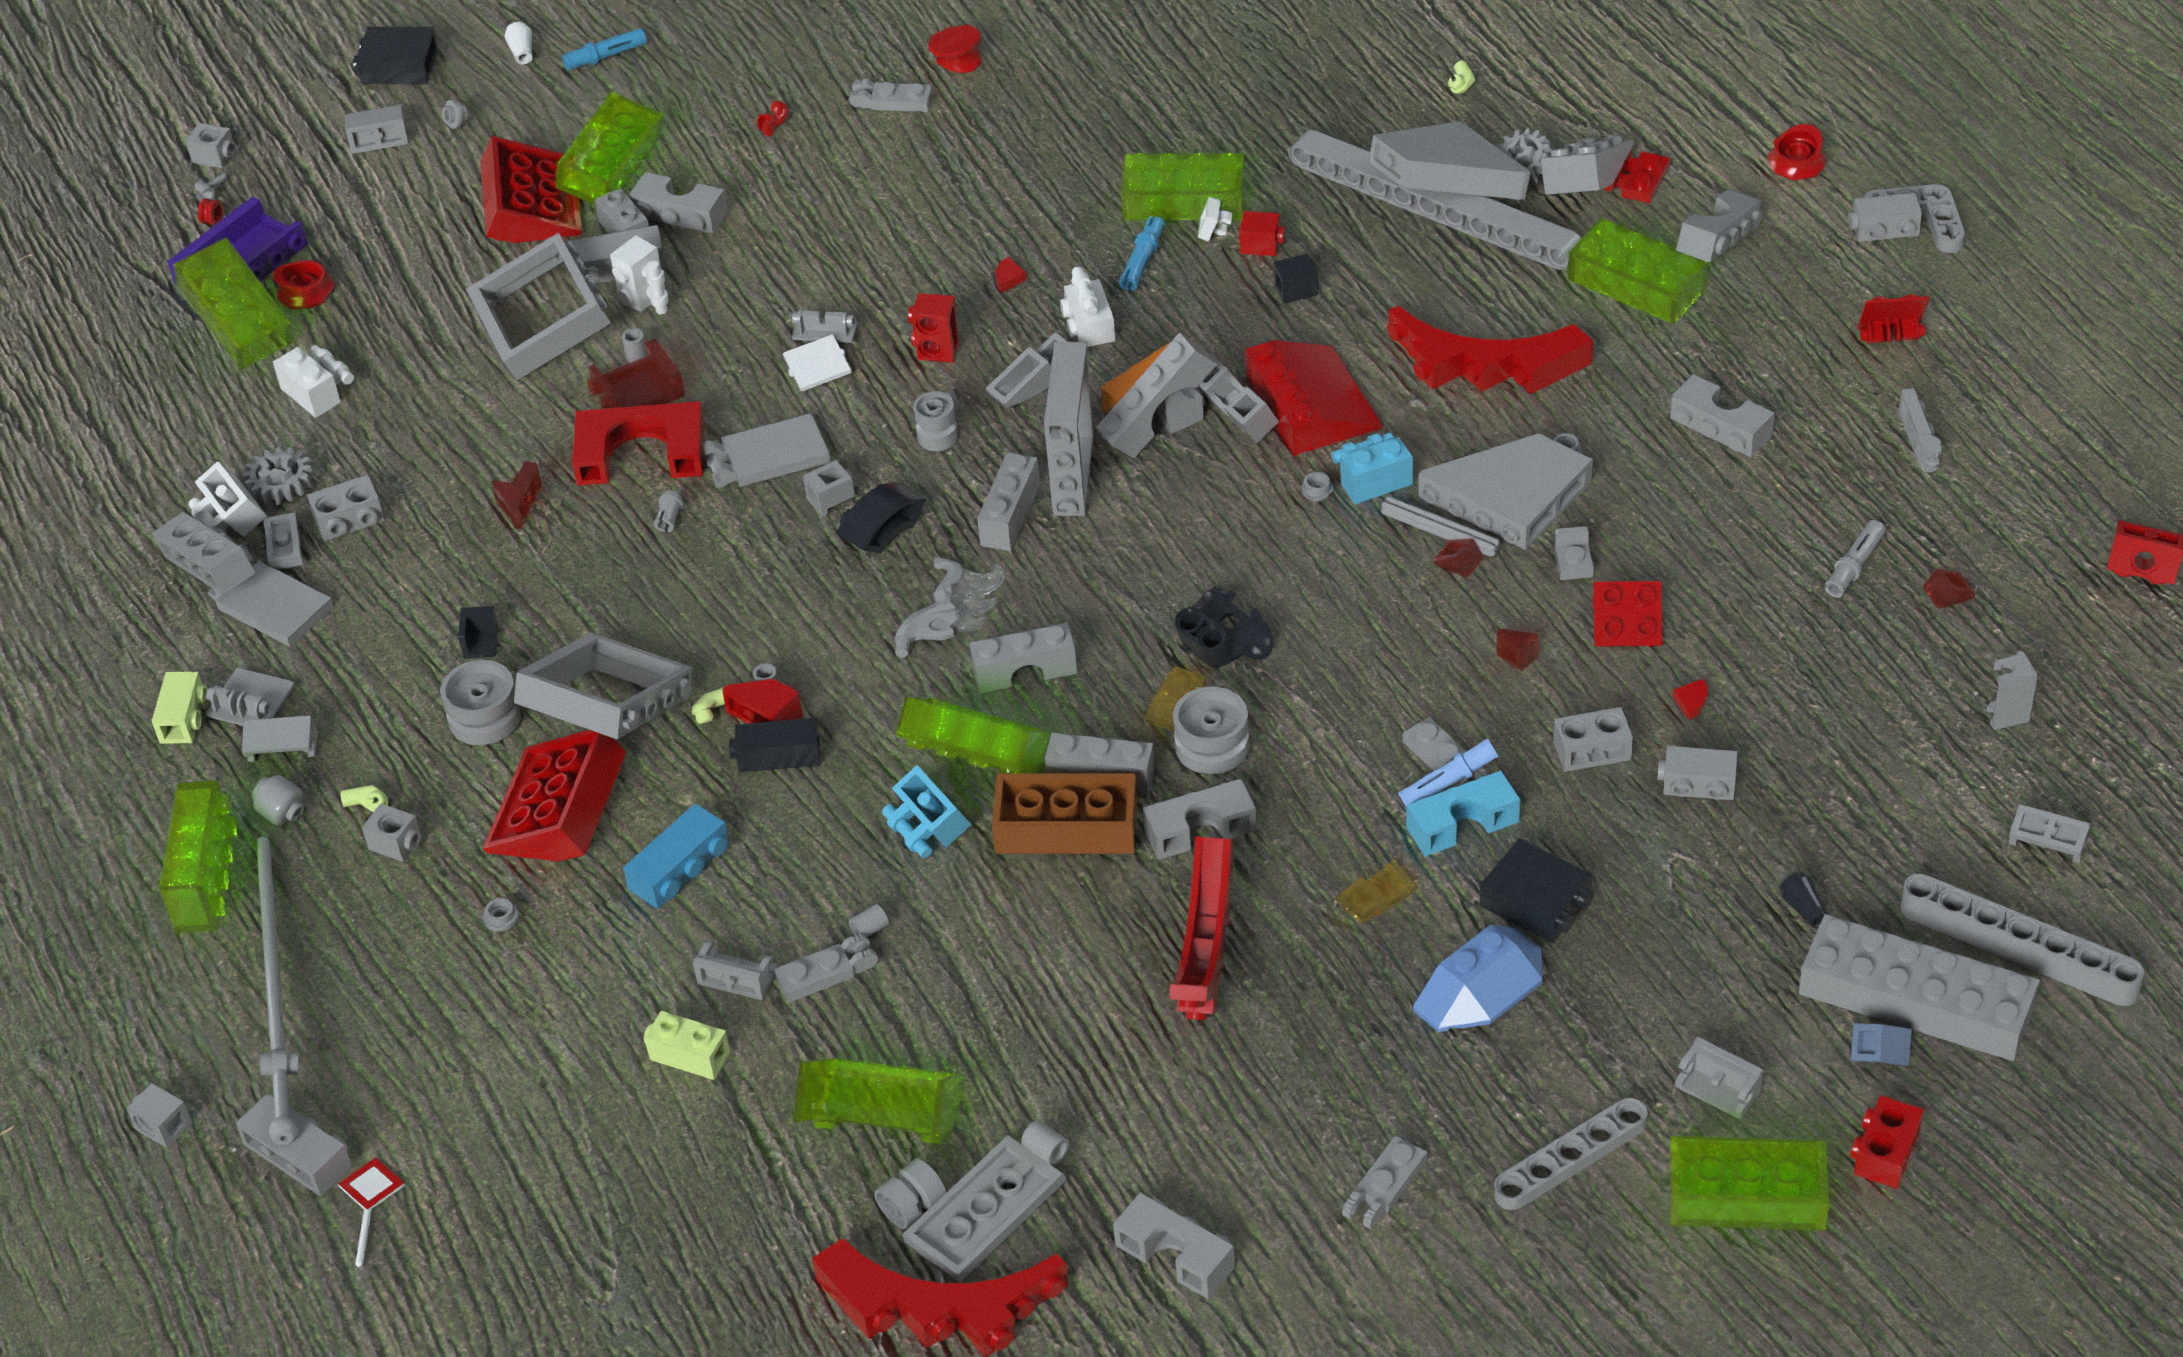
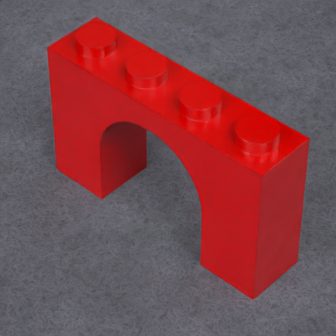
M701 402L576 411L572 465L577 486L609 483L610 458L614 450L626 441L641 437L656 438L667 444V459L671 478L703 476L704 451L702 443H704L705 424Z

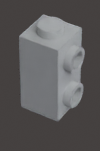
M621 188L594 199L599 223L609 234L649 227L648 219Z
M1915 193L1854 199L1853 211L1848 214V223L1850 230H1855L1858 242L1919 236L1922 211Z
M1667 746L1666 760L1659 759L1657 780L1664 781L1663 795L1734 800L1737 751Z

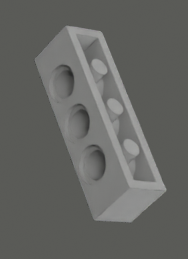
M182 512L152 532L165 558L223 595L255 574L250 564V561L253 559L246 547L242 544L236 545L227 535L223 537L213 526H205L198 517L193 518Z

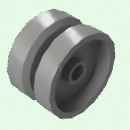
M492 660L465 662L452 669L443 679L440 688L441 699L450 731L458 740L470 745L492 744L508 737L518 727L522 716L519 704L514 703L515 685L513 677L504 665Z
M1215 686L1202 687L1186 693L1176 703L1173 711L1176 756L1184 766L1194 772L1218 774L1236 768L1246 759L1250 748L1248 711L1246 703L1238 694L1226 688Z

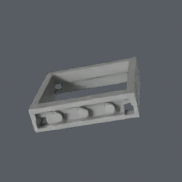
M559 233L466 289L503 363L516 380H519L611 323L604 311L608 308L607 303L601 294L595 295L599 292L597 285L591 276L585 277L590 272L581 258L575 259L580 254L572 241L569 240L565 243ZM564 261L587 304L513 348L491 305Z
M1055 342L1044 418L1053 515L1085 516L1095 437L1087 342ZM1050 426H1061V429L1051 430Z
M590 632L517 671L514 703L614 739H619L689 698L693 686H690L693 667ZM595 669L646 687V689L624 702L616 704L565 685Z

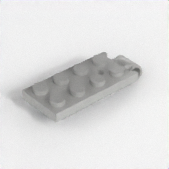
M1040 1120L1033 1121L1026 1128L1021 1139L1022 1144L1007 1135L903 1233L904 1243L960 1283L1066 1181V1175L1052 1165L1060 1162L1069 1148V1140ZM1012 1183L1015 1185V1188L1004 1190L1002 1186Z

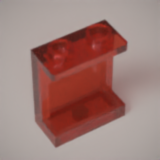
M655 338L644 342L646 357L602 375L594 364L588 367L590 378L587 379V384L591 394L594 397L598 395L602 409L667 404L685 396L681 373Z

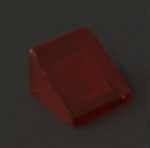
M1474 539L1448 540L1433 562L1436 566L1468 577L1483 560V554Z
M1935 569L1923 586V589L1937 608L1952 606L1975 597L1974 591L1959 572Z
M1499 629L1497 631V656L1522 671L1536 660L1539 646V636L1537 634Z

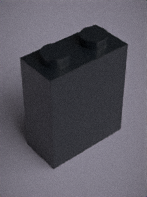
M367 27L364 38L360 39V50L358 56H354L353 66L354 71L359 74L361 84H427L438 52L434 28Z
M1519 838L1480 884V907L1554 943L1561 933L1565 934L1570 930L1581 909L1586 910L1591 904L1594 896V891L1591 890L1592 874Z

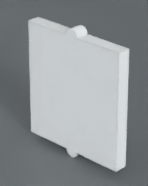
M833 334L783 353L789 367V376L794 377L801 392L851 373V369L845 359V351L839 348Z

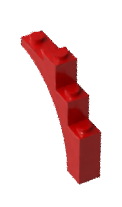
M1399 305L1388 310L1389 324L1387 325V331L1392 340L1401 344L1410 357L1415 358L1413 370L1416 377L1424 381L1432 389L1464 375L1468 382L1473 383L1483 392L1513 377L1517 384L1522 385L1533 394L1592 364L1593 340L1575 324L1554 332L1528 338L1507 340L1479 339L1456 335L1432 327L1413 317Z
M1195 837L1192 885L1185 939L1179 967L1174 981L1170 984L1169 999H1177V1011L1186 1012V1019L1207 1020L1208 1013L1214 1014L1217 1012L1219 969L1223 968L1225 928L1230 921L1235 839Z
M841 1238L812 1258L816 1281L868 1339L879 1332L887 1331L894 1325L895 1321L901 1319L926 1348H929L936 1342L946 1340L955 1329L959 1328L984 1357H988L995 1351L1005 1349L1017 1337L1015 1329L1016 1320L1026 1318L1035 1307L1049 1298L1057 1297L1069 1285L1066 1263L1057 1253L1023 1271L1003 1278L975 1283H938L910 1278L885 1269L866 1258L844 1238Z

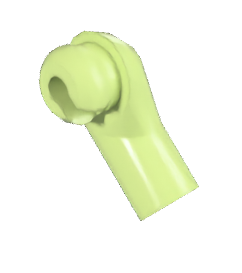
M1459 61L1454 66L1456 72L1454 76L1456 79L1453 81L1450 78L1448 81L1451 91L1455 94L1465 93L1475 82V77L1467 62Z
M723 688L704 694L693 705L692 715H695L698 724L701 725L712 721L714 715L711 709L725 705L722 693Z
M373 785L340 791L343 807L361 804L374 812L380 804L388 805L387 796Z

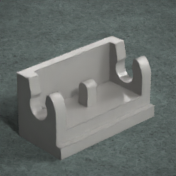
M402 105L344 115L345 130L351 154L408 144Z
M2024 651L2017 652L2015 656L1999 659L1994 663L1993 670L2009 668V673H2005L1997 678L1999 686L1996 701L1989 703L1987 706V712H1994V716L1990 720L1993 730L2030 721L2037 673Z
M311 715L244 720L242 754L244 757H248V762H254L256 754L303 750L308 752V757H315L318 731Z
M2019 804L2009 833V845L2017 846L2018 840L2071 854L2073 855L2072 862L2080 864L2082 852L2085 850L2088 842L2090 823Z
M706 941L698 956L693 960L697 984L763 1000L775 978L774 969L777 968V965L772 964L773 956L765 955L761 963L721 954L718 950L713 949L714 942Z
M1700 1037L1694 1040V1044L1678 1066L1682 1071L1675 1080V1087L1740 1120L1761 1092L1763 1069Z

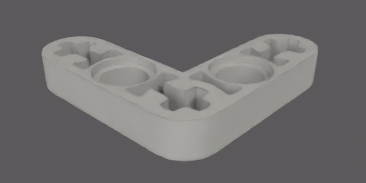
M1931 184L1868 191L1863 196V198L1915 193L1922 215H1926L1936 247L1945 253H1956L1963 248L1965 231L1952 193L1946 186ZM1937 217H1948L1950 220H1939Z

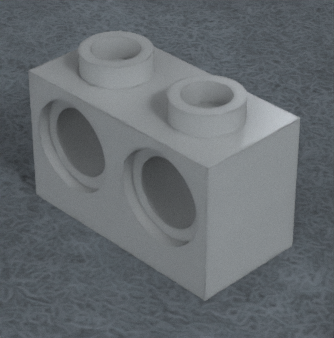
M368 475L307 494L313 517L323 541L385 521L378 496Z
M1622 707L1554 719L1553 742L1564 772L1631 760L1633 737Z

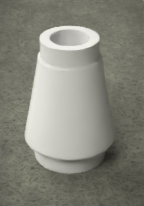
M523 22L510 24L505 32V40L516 62L527 64L532 60V30Z

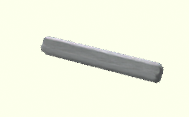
M1391 496L1386 497L1381 505V513L1383 515L1489 557H1494L1500 548V541L1495 537Z

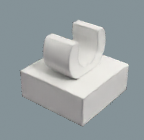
M1208 198L1200 216L1197 238L1209 241L1213 232L1217 235H1226V224H1231L1232 213L1225 210L1219 211V199Z

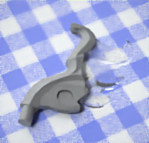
M935 558L934 568L947 571V575L933 594L936 602L913 613L903 621L894 637L896 644L895 654L898 657H907L910 645L917 640H944L954 637L953 630L970 632L981 628L986 623L985 618L974 619V617L989 611L995 606V597L989 600H985L984 597L1002 585L1004 581L1002 567L994 564V571L987 574H977L962 569L961 565L954 560Z

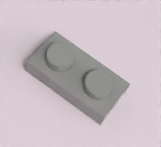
M296 513L264 518L269 566L280 570L303 565Z

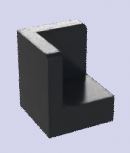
M1309 254L1273 262L1274 285L1283 304L1318 295V272Z
M494 607L460 608L458 640L463 658L495 657L497 655L499 627Z

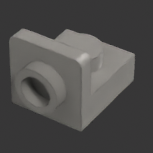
M1587 526L1555 530L1554 553L1560 580L1593 577L1594 567L1588 545L1589 531Z

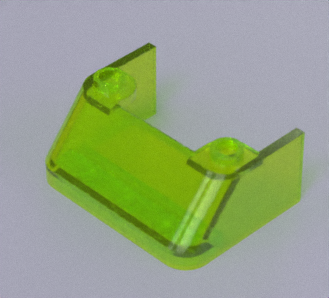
M823 1057L801 1061L799 1063L793 1122L812 1120L813 1127L821 1129H835V1123L848 1122L910 1130L916 1134H921L920 1141L943 1143V1139L951 1137L964 1090L965 1075L841 1058Z

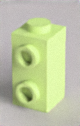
M198 672L165 673L152 718V724L160 744L193 743L195 732L201 727L202 706L208 702L206 698L208 689L206 685L202 684Z
M664 1011L659 1013L654 1023H650L647 1026L644 1034V1043L647 1046L650 1060L715 1080L730 1054L725 1030Z

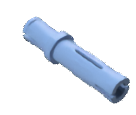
M1485 739L1461 755L1459 752L1453 755L1455 759L1398 792L1405 806L1418 799L1438 794L1465 777L1467 779L1471 778L1473 772L1499 757L1489 740Z

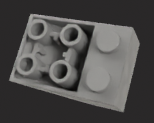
M1622 135L1605 137L1601 141H1595V138H1584L1577 140V143L1566 144L1564 148L1551 150V155L1541 158L1545 195L1601 190L1613 185L1634 144V140H1622Z

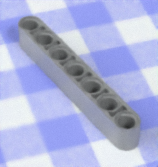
M1914 874L1905 880L1901 912L1909 920L2113 1004L2130 1006L2138 1000L2144 968L2135 959L1928 875Z

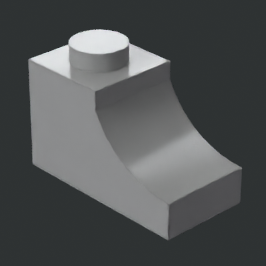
M1198 388L1178 390L1170 394L1159 404L1155 410V416L1172 434L1203 420L1204 396Z

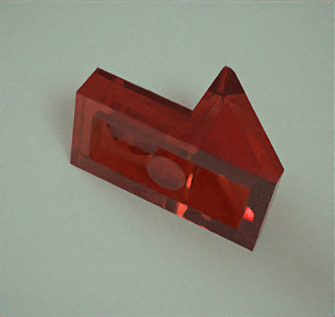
M525 461L520 472L515 475L513 483L491 481L495 502L515 529L522 528L542 487L538 465L535 462Z

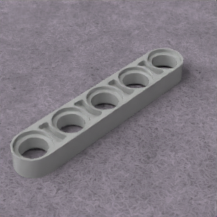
M1634 1098L1622 1099L1501 1173L1494 1183L1496 1203L1507 1210L1520 1209L1638 1136L1645 1130L1647 1125L1648 1113L1645 1104ZM1632 1111L1637 1113L1640 1119L1637 1122L1628 1123L1622 1120L1620 1115L1624 1112ZM1595 1130H1605L1610 1133L1611 1137L1605 1141H1598L1592 1138L1590 1134ZM1566 1148H1575L1582 1155L1577 1159H1567L1562 1156L1561 1152ZM1538 1166H1544L1550 1169L1552 1174L1546 1178H1538L1531 1173V1170ZM1507 1185H1516L1522 1192L1515 1197H1509L1503 1194L1501 1189Z

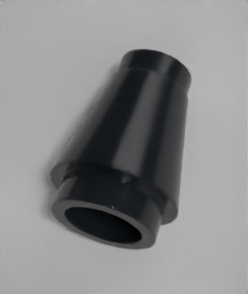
M1802 871L1788 876L1780 884L1781 898L1808 921L1811 926L1820 924L1824 914L1829 915L1810 876H1806Z

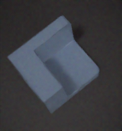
M1853 1023L1851 1061L1908 1066L1912 1029L1883 1024Z

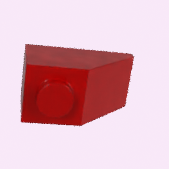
M775 679L726 685L722 689L726 712L747 724L797 720L803 716L799 692L794 687L784 685Z

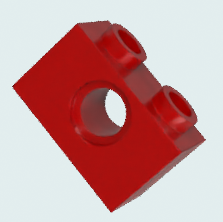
M2118 520L2108 555L2107 569L2123 577L2134 575L2146 578L2154 584L2163 585L2168 583L2174 585L2183 556V535ZM2140 552H2149L2153 555V557L2149 559H2143L2139 557L2137 554Z

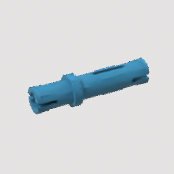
M639 28L595 44L589 42L584 44L583 48L563 54L562 61L566 70L589 63L595 65L601 59L646 44V36L644 31Z
M1152 216L1148 217L1142 233L1137 235L1134 241L1136 245L1119 279V285L1122 289L1127 291L1130 288L1131 291L1137 289L1151 254L1155 253L1159 246L1158 239L1165 227V222L1160 217L1155 216L1154 220Z

